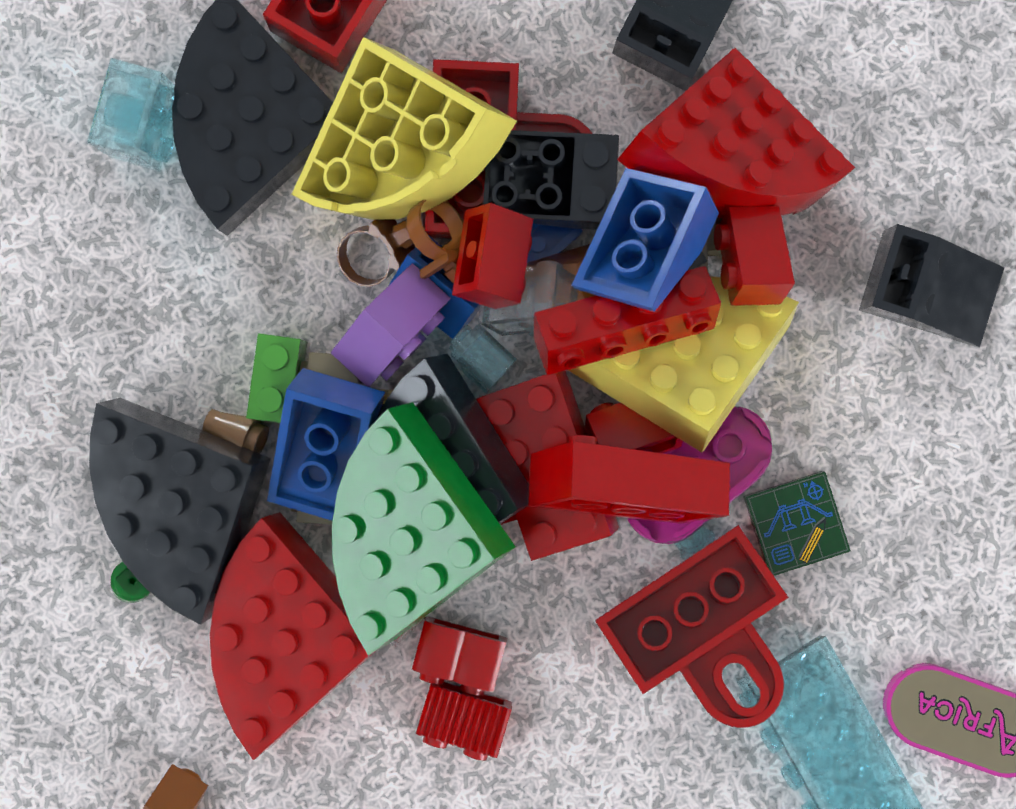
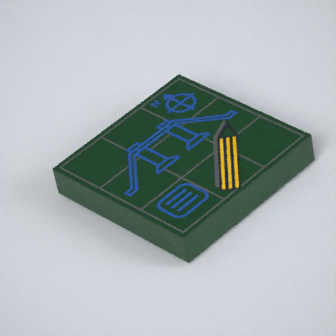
M825 471L743 496L763 560L774 576L851 552Z

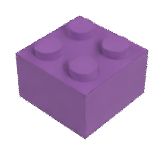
M413 263L362 311L331 351V354L367 387H370L380 376L387 381L404 363L399 356L405 361L427 339L421 332L429 336L445 318L439 311L451 298L429 278L421 279L420 269Z

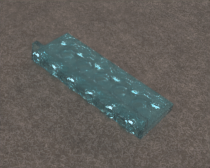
M819 635L778 661L784 679L783 696L776 711L767 720L760 723L763 728L760 731V736L766 747L773 754L777 753L784 765L780 769L783 778L794 791L798 790L804 801L801 809H923L827 637ZM743 677L737 681L742 691L739 698L743 707H751L759 700V689L752 679Z

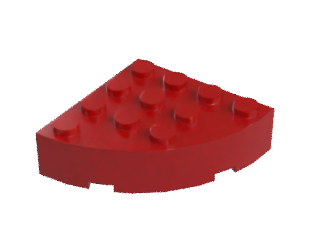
M736 48L732 49L646 125L617 159L628 169L707 187L719 212L717 217L722 219L729 207L779 206L781 215L797 214L811 207L855 169L844 155Z
M281 512L262 517L239 543L224 570L214 600L210 629L211 665L219 700L233 732L253 760L273 746L374 654L367 655L354 632L339 595L336 576Z

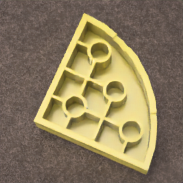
M363 37L291 195L315 207L370 220L407 217L410 209L422 200L427 201L422 205L421 213L426 212L452 198L482 172L499 152L517 120L398 51Z
M710 276L721 301L714 329L622 354L614 358L579 366L568 371L693 448L703 452L790 327L799 303L798 301L786 296L779 305L730 306L728 289H723L721 278Z

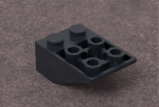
M636 0L615 41L612 54L686 91L733 0Z
M511 130L499 152L485 168L483 205L493 203L533 218V224L597 230L617 188L619 135Z
M896 224L882 233L859 311L979 348L1005 267L938 236Z

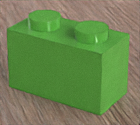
M258 333L246 418L281 422L286 388L300 372L301 362L305 361L307 341Z

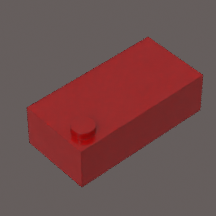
M271 0L263 16L270 32L342 74L360 45L362 38L367 34L387 0Z
M584 435L570 436L569 443L531 453L528 507L678 524L729 516L730 463L599 445L597 444L596 437Z

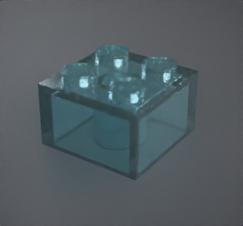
M111 58L87 143L112 159L160 172L162 162L167 163L173 151V139L170 138L173 127L172 105L175 85L160 71Z

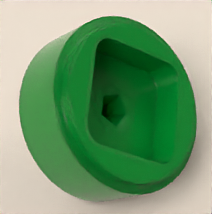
M123 562L115 567L111 575L110 586L113 594L119 600L126 603H136L144 600L150 594Z

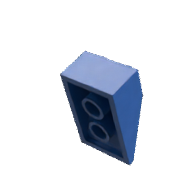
M625 168L574 278L573 288L655 312L700 255L719 212L707 187Z
M303 368L286 388L267 501L332 521L337 490L348 460L365 432L378 419L379 412L383 406L385 392Z

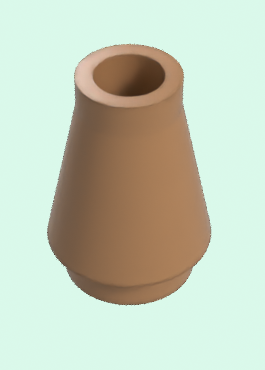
M211 409L208 412L202 428L207 433L257 453L262 452L269 435V427L263 425L261 420L248 419L246 416L224 413L215 409Z

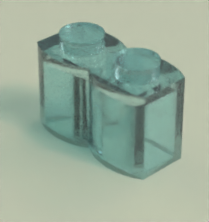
M468 324L465 325L450 341L451 346L449 349L452 351L450 358L453 363L485 395L507 374L517 361L480 324L476 325L473 329Z

